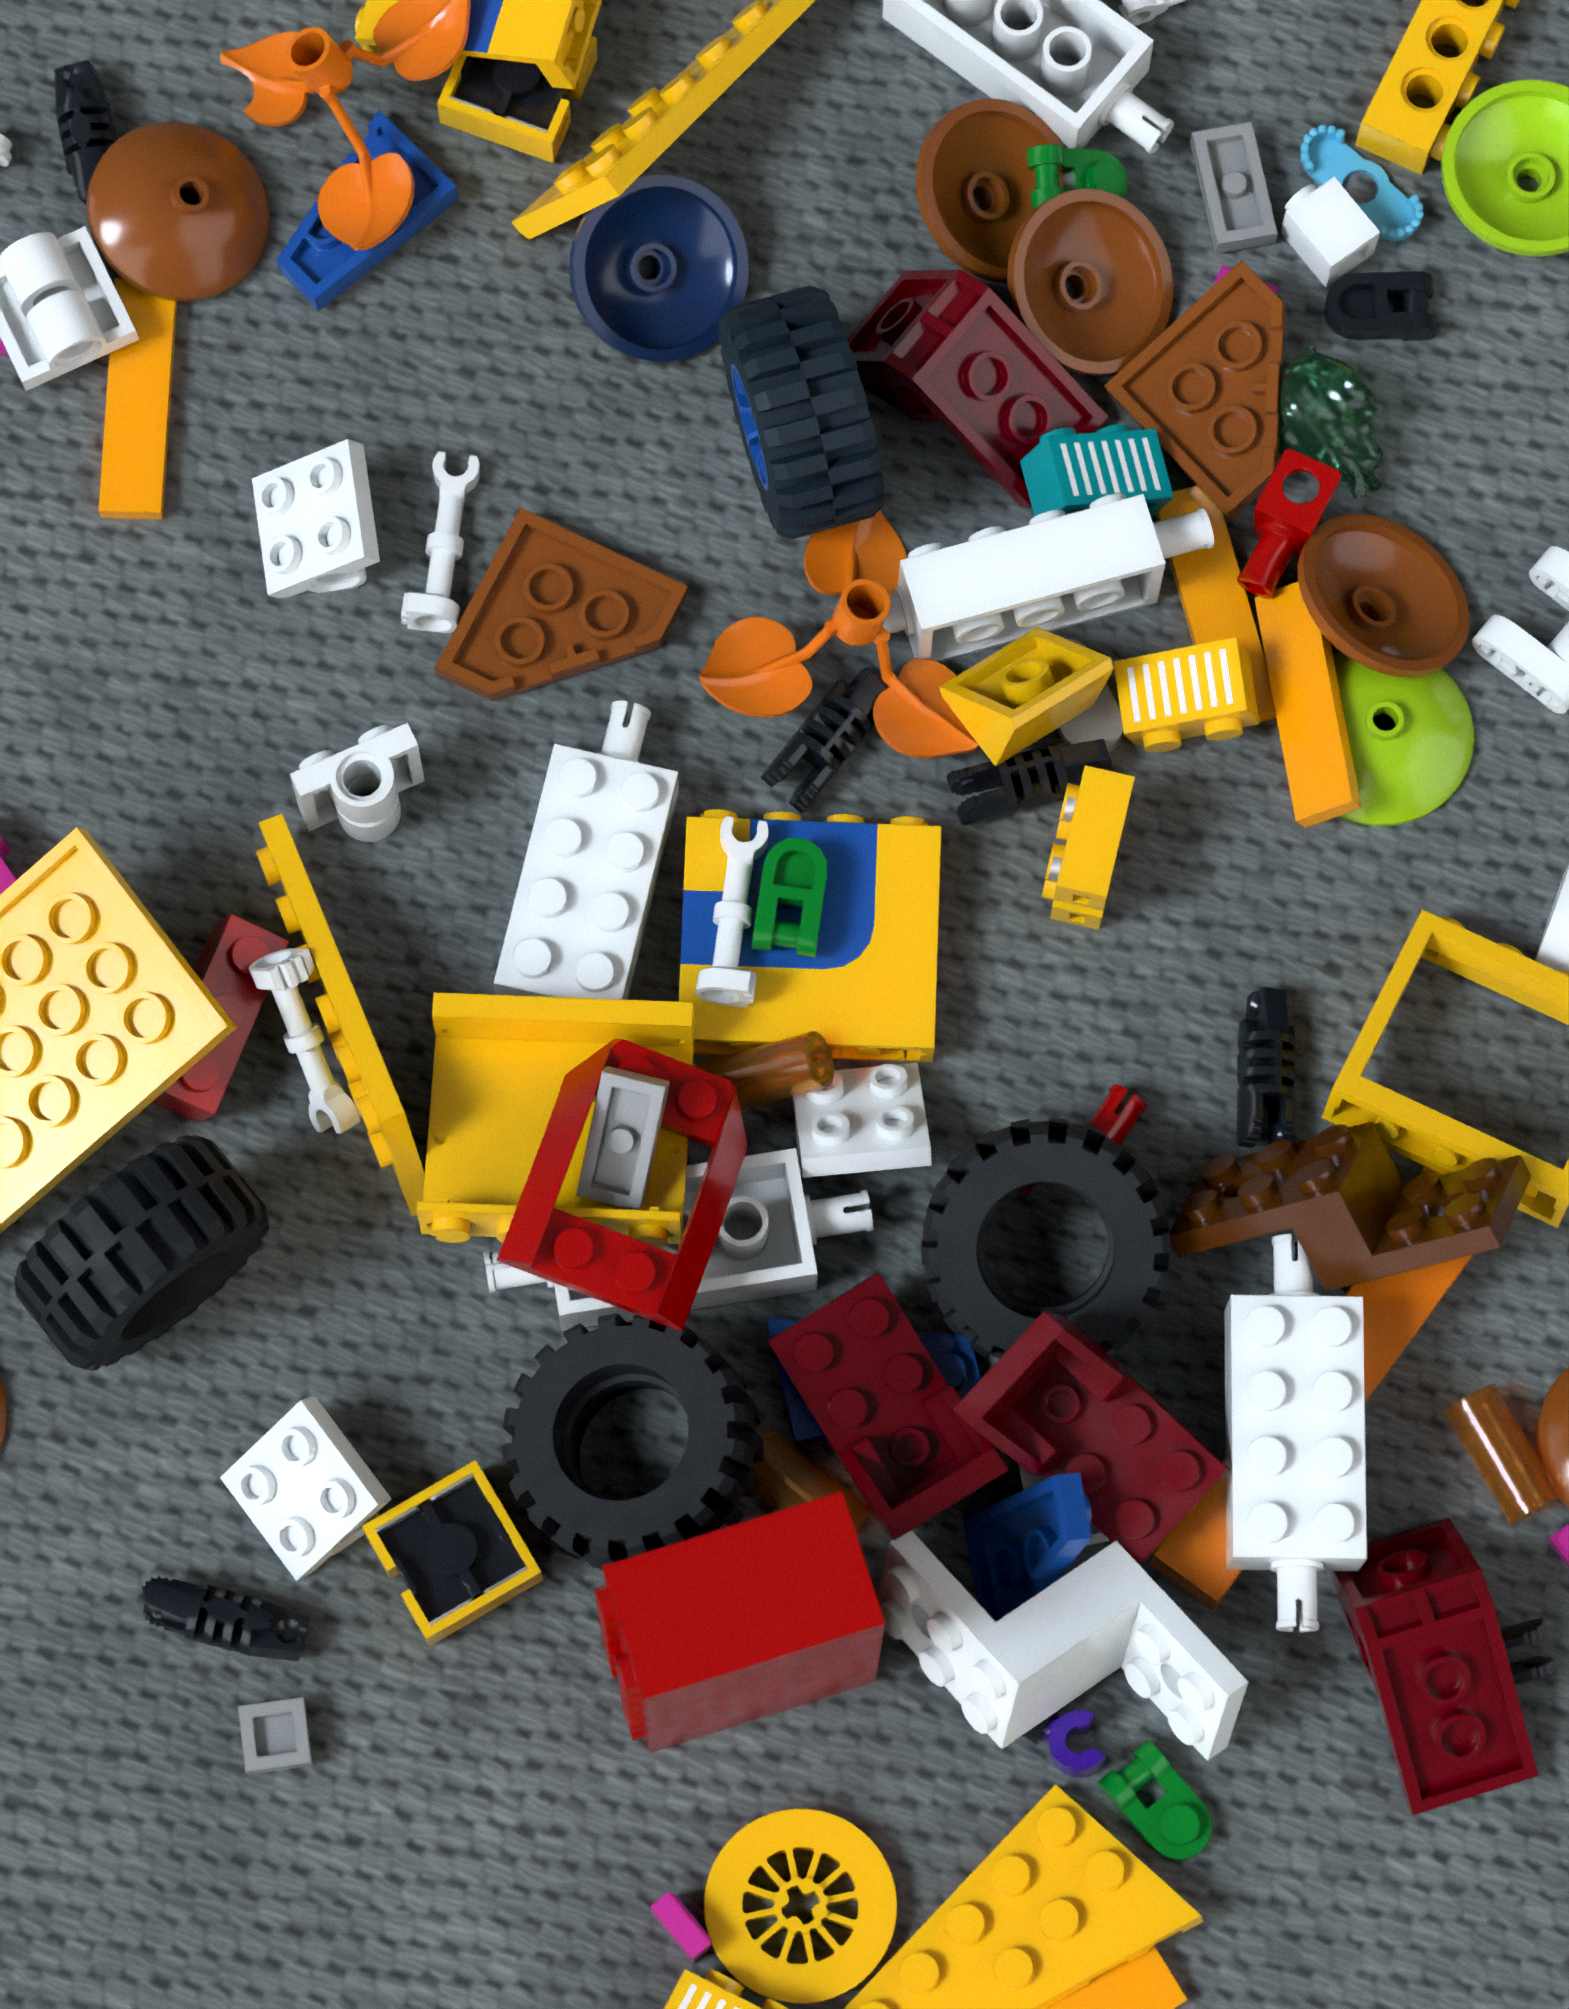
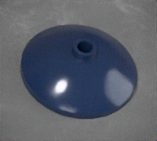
M642 175L620 196L585 213L576 230L570 252L569 274L571 289L575 303L587 325L604 343L614 350L632 358L645 361L664 362L684 359L703 351L719 339L718 329L720 327L718 321L720 317L730 307L743 303L749 278L747 245L740 225L732 211L707 187L677 175ZM644 256H647L653 263V273L648 279L642 278L638 272L639 261Z

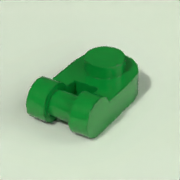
M1056 144L1038 145L1026 150L1028 170L1035 173L1036 190L1030 192L1032 211L1047 199L1076 189H1099L1118 195L1123 199L1127 194L1128 180L1125 169L1120 161L1109 152L1092 149L1063 148L1061 145ZM1059 173H1062L1063 187H1060Z
M787 838L776 843L767 853L763 864L752 949L771 952L772 946L797 949V956L816 958L827 883V860L822 850L813 842L803 838ZM778 904L803 907L800 924L777 921Z
M1146 1740L1132 1752L1135 1758L1119 1773L1111 1770L1097 1784L1152 1850L1161 1857L1172 1861L1189 1860L1198 1855L1209 1841L1212 1831L1210 1814L1200 1799L1175 1772L1160 1750L1152 1742ZM1153 1779L1165 1794L1147 1809L1135 1793Z

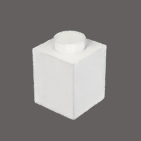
M1335 177L1319 188H1316L1314 184L1304 187L1285 205L1286 212L1281 234L1326 288L1374 254L1380 231Z

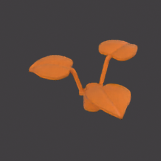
M471 0L398 1L381 16L373 31L374 42L383 53H373L358 48L351 40H345L338 45L319 27H308L299 32H281L246 47L220 53L221 64L231 66L250 78L254 86V95L251 103L243 112L259 125L281 127L294 122L303 114L306 108L308 93L320 94L327 102L357 152L359 163L345 164L330 174L320 189L318 212L321 222L327 231L337 240L350 246L355 251L368 250L380 244L398 229L411 208L415 183L411 168L399 154L385 153L371 160L367 146L337 98V94L343 92L351 83L353 76L351 60L357 59L379 67H386L393 62L399 75L409 81H422L434 78L448 70L457 61L464 49L469 32Z
M881 510L874 517L812 534L804 553L803 565L805 575L810 585L817 592L830 596L840 595V598L833 611L831 620L825 622L823 629L804 648L796 651L793 635L785 626L777 621L764 617L745 618L733 623L721 633L715 641L709 658L699 675L702 687L726 708L752 717H778L790 713L801 706L810 695L812 679L801 662L810 659L831 637L837 636L843 642L853 646H864L873 642L877 647L882 680L890 687L879 694L873 707V719L876 729L884 742L900 754L922 759L972 752L979 747L978 743L942 697L939 686L956 677L953 671L945 665L927 658L911 659L903 666L898 677L892 670L888 646L890 633L882 626L891 607L889 595L894 594V588L898 586L900 560L906 559L907 555L900 537L888 523Z

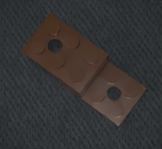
M1373 1122L1349 1128L1344 1124H1338L1326 1128L1312 1138L1291 1143L1289 1140H1278L1253 1154L1234 1158L1233 1155H1223L1209 1161L1201 1168L1200 1175L1188 1198L1181 1206V1211L1170 1230V1243L1179 1258L1292 1228L1325 1292L1500 1248L1531 1179V1174L1522 1156L1518 1155L1496 1161L1494 1158L1480 1159L1467 1166L1464 1170L1441 1176L1435 1173L1423 1174L1405 1185Z

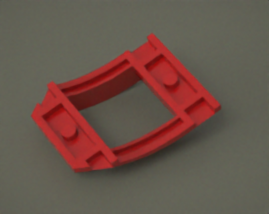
M613 1039L568 1072L563 1079L553 1111L496 1261L682 1332L719 1234L748 1147L736 1086L728 1079L625 1039ZM606 1066L670 1081L661 1128L712 1148L675 1254L554 1208L592 1102H596L601 1073Z

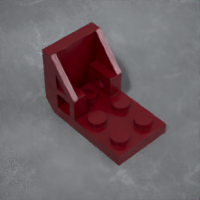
M905 270L848 338V343L858 366L859 377L865 390L917 421L941 422L1013 500L1024 508H1032L1020 461L1040 443L1039 438L1045 433L1059 428H1074L1076 434L1095 433L1108 418V415L994 291L963 270Z
M879 1272L766 1340L884 1532L894 1541L1008 1471L993 1444L974 1430L953 1410L961 1401V1398L954 1388L946 1383Z
M1043 1311L953 1409L974 1430L1033 1475H1042L1045 1479H1048L1056 1474L1080 1473L1083 1492L1091 1506V1523L1112 1543L1117 1541L1140 1566L1231 1470L1086 1332L1065 1315Z
M1450 1517L1368 1542L1367 1559L1359 1571H1329L1362 1664L1376 1689L1404 1796L1412 1815L1539 1776L1493 1600L1481 1568Z

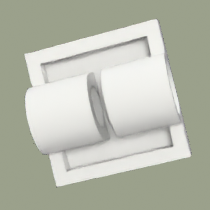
M85 226L58 239L50 232L31 234L11 244L0 255V338L25 391L139 340L129 315Z
M346 439L252 478L267 594L269 596L280 599L292 597L307 590L322 593L356 588L366 581L365 567L380 562L364 445L362 443Z
M408 723L393 728L390 724L375 727L360 736L357 745L337 754L333 750L315 753L300 763V770L290 773L298 807L309 831L338 819L348 835L364 842L379 841L389 836L397 827L401 817L398 792L425 781L419 747ZM372 793L371 795H368V796H361V795H363V794Z
M917 1062L790 1074L798 1161L803 1178L932 1166L931 1144Z
M315 1395L300 1400L220 1477L296 1581L310 1575L330 1556L341 1552L363 1536L362 1525L380 1516L378 1512L391 1500L386 1490Z

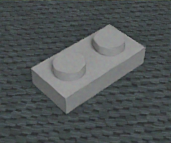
M1252 121L1192 132L1190 144L1215 254L1276 243L1278 233Z
M610 1066L604 1068L601 1073L576 1196L631 1210L642 1209L647 1194L670 1081Z

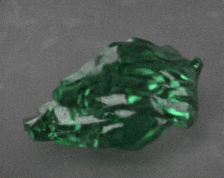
M1312 345L1307 346L1292 359L1289 366L1284 368L1280 407L1285 425L1279 432L1278 452L1282 455L1286 449H1293L1337 469L1341 473L1340 481L1347 484L1353 498L1365 497L1368 491H1378L1382 486L1374 473L1380 467L1377 461H1381L1383 458V450L1377 443L1378 437L1372 417L1377 413V408L1370 399L1375 395L1348 364L1328 355L1317 353L1316 347Z

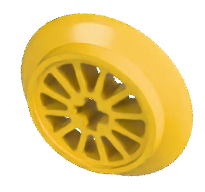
M781 1810L757 1818L744 1826L719 1852L712 1865L705 1887V1925L718 1958L726 1969L743 1985L760 1995L781 2002H820L834 1998L854 1988L881 1961L888 1949L896 1925V1888L890 1868L881 1851L854 1824L834 1814L820 1810ZM807 1850L814 1853L807 1876L804 1879H800L797 1873L793 1851ZM784 1853L787 1858L791 1880L789 1882L783 1881L768 1864V1859ZM822 1856H827L839 1865V1868L821 1883L815 1884L813 1882ZM761 1868L777 1886L779 1891L774 1893L750 1885L748 1882L755 1871ZM844 1874L849 1876L855 1888L854 1891L826 1896L823 1893ZM797 1888L803 1897L814 1894L819 1901L811 1910L813 1921L804 1925L797 1916L786 1919L782 1913V1909L789 1905L787 1893ZM749 1894L772 1902L774 1906L768 1909L744 1913L742 1910L743 1897ZM852 1900L858 1903V1916L856 1919H850L827 1910L828 1906ZM772 1917L777 1919V1922L758 1939H753L746 1927L748 1922ZM822 1921H828L852 1930V1934L844 1945H839L824 1928ZM786 1929L788 1933L779 1958H774L761 1949V1946L780 1930ZM811 1931L818 1933L833 1950V1955L821 1961L815 1960L810 1937ZM796 1934L802 1935L808 1960L806 1964L787 1962V1957Z

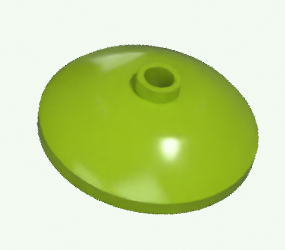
M1517 80L1503 83L1481 93L1469 102L1451 125L1441 158V176L1446 197L1461 222L1474 235L1495 248L1516 255L1538 257L1569 251V87L1544 80ZM1522 176H1530L1537 181L1539 188L1534 191L1523 190L1518 185L1517 179Z
M1342 652L1333 655L1362 808L1339 817L1363 825L1394 826L1413 822L1432 813L1442 806L1460 786L1473 754V721L1469 706L1461 690L1443 669L1423 677H1396L1366 668L1348 658ZM1381 714L1388 715L1394 720L1395 728L1389 731L1380 730L1375 726L1373 718Z

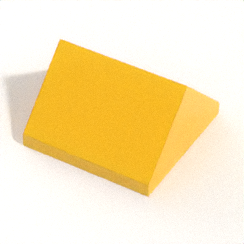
M1036 627L939 686L943 699L996 767L1093 707L1114 667L1111 657Z

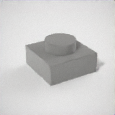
M304 1697L238 1706L245 1772L247 1775L313 1766Z

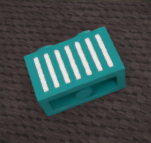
M1115 424L1104 427L1096 433L1076 434L1074 428H1059L1042 435L1039 438L1040 443L1020 461L1034 517L1052 510H1063L1068 515L1090 509V504L1095 500L1116 493L1125 494L1126 498L1144 494L1150 516L1152 517L1174 498L1156 429L1130 430V426L1127 424Z

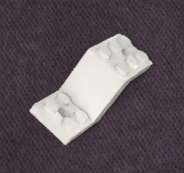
M912 1530L897 1540L889 1542L877 1596L885 1621V1631L897 1640L902 1639L919 1657L920 1665L926 1676L935 1685H944L961 1704L964 1716L970 1725L981 1734L987 1733L1001 1749L1011 1744L1120 1667L1124 1670L1126 1679L1132 1689L1141 1697L1150 1698L1165 1714L1172 1731L1179 1740L1186 1745H1193L1207 1761L1227 1748L1248 1681L1117 1541H1114L997 1622L989 1616Z

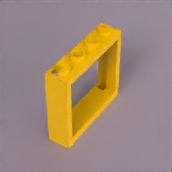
M1422 909L1331 1090L1321 1118L1335 1125L1344 1124L1348 1128L1373 1122L1387 1149L1443 1175L1464 1170L1467 1166L1480 1159L1494 1158L1496 1161L1521 1155L1531 1174V1179L1517 1209L1558 1228L1569 1205V1158L1562 1170L1362 1077L1421 958L1569 1025L1568 971L1554 970L1524 956L1520 950L1509 944L1495 943L1467 930L1455 919L1445 916L1438 917Z

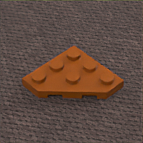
M1242 260L1104 385L1107 393L1142 429H1156L1159 444L1164 453L1230 521L1263 492L1277 466L1286 323L1284 303Z
M520 507L435 666L436 675L493 702L661 648L688 596V586Z

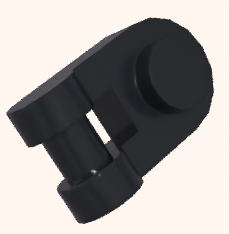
M1423 271L1353 273L1344 275L1333 282L1327 292L1324 305L1326 323L1334 333L1346 339L1431 340L1437 336L1436 318L1434 314L1429 313L1428 299L1434 295L1433 277L1430 273ZM1398 298L1404 301V312L1388 313V299Z

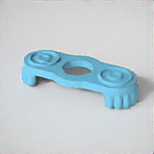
M1320 125L1318 129L1312 128L1310 133L1304 136L1300 147V160L1307 174L1320 186L1333 177L1342 185L1345 178L1354 173H1365L1374 179L1378 188L1377 195L1370 202L1357 203V205L1380 231L1379 237L1390 242L1403 241L1419 228L1424 213L1422 211L1423 204L1419 202L1418 195H1412L1408 199L1390 183L1388 175L1381 166L1371 160L1363 159L1345 143V131L1343 129L1336 131V127L1333 125L1328 126V128L1325 125Z

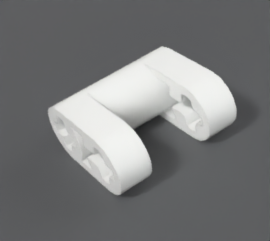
M1551 546L1530 569L1529 576L1535 586L1569 611V552L1562 548ZM1500 615L1491 616L1472 639L1475 651L1550 710L1558 714L1566 713L1569 709V621L1552 642L1545 647L1511 620Z

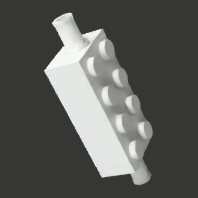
M883 0V19L989 97L1016 103L1036 114L1054 131L1065 148L1083 149L1102 125L1107 126L1111 123L1145 148L1146 152L1153 154L1159 148V144L1156 142L1160 141L1163 144L1173 128L1174 121L1164 117L1132 93L1136 85L1149 71L1154 40L1100 0Z
M1116 493L1095 500L1090 504V509L1068 515L1063 510L1048 511L1032 518L1029 521V525L1005 531V528L1001 526L985 528L972 534L968 542L945 548L942 543L926 544L912 550L908 554V558L900 560L898 586L894 588V594L889 595L891 607L882 627L890 634L904 630L909 638L915 658H927L942 662L1011 643L1036 627L1052 632L1154 604L1158 601L1166 565L1165 559L1203 548H1213L1214 535L1212 526L1204 508L1197 509L1196 512L1153 523L1144 494L1126 498L1125 494Z
M628 701L612 702L610 708L611 715L601 752L593 753L554 744L493 983L495 995L628 1000L679 794L678 771L638 762L647 722L651 717V711L648 708L634 703L629 726L625 728L629 711H627Z
M796 1148L744 1156L725 1217L691 1310L817 1290L818 1273L813 1245H817L816 1238L865 1230L867 1232L874 1231L867 1190L860 1191V1193L810 1201L809 1194L804 1195ZM708 1162L687 1165L683 1231ZM679 1244L664 1245L663 1250L675 1254ZM499 1251L483 1252L489 1293L496 1292L499 1289L547 1282L548 1288H555L561 1331H565L579 1323L584 1327L598 1325L597 1320L599 1316L618 1313L625 1321L633 1320L634 1313L496 1261Z
M1282 1234L1272 1237L1274 1249V1293L1269 1295H1231L1224 1310L1226 1466L1231 1469L1226 1474V1569L1271 1570L1277 1572L1278 1621L1276 1622V1630L1293 1632V1627H1296L1297 1604L1299 1606V1632H1312L1319 1630L1317 1619V1572L1359 1571L1367 1559L1363 1297L1320 1296L1314 1293L1313 1267L1300 1242H1294L1295 1261H1293L1292 1234Z

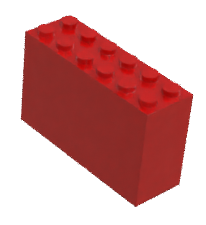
M842 1491L602 1566L605 1586L595 1588L594 1593L603 1648L612 1677H618L621 1705L632 1741L645 1738L650 1753L876 1681L885 1621Z

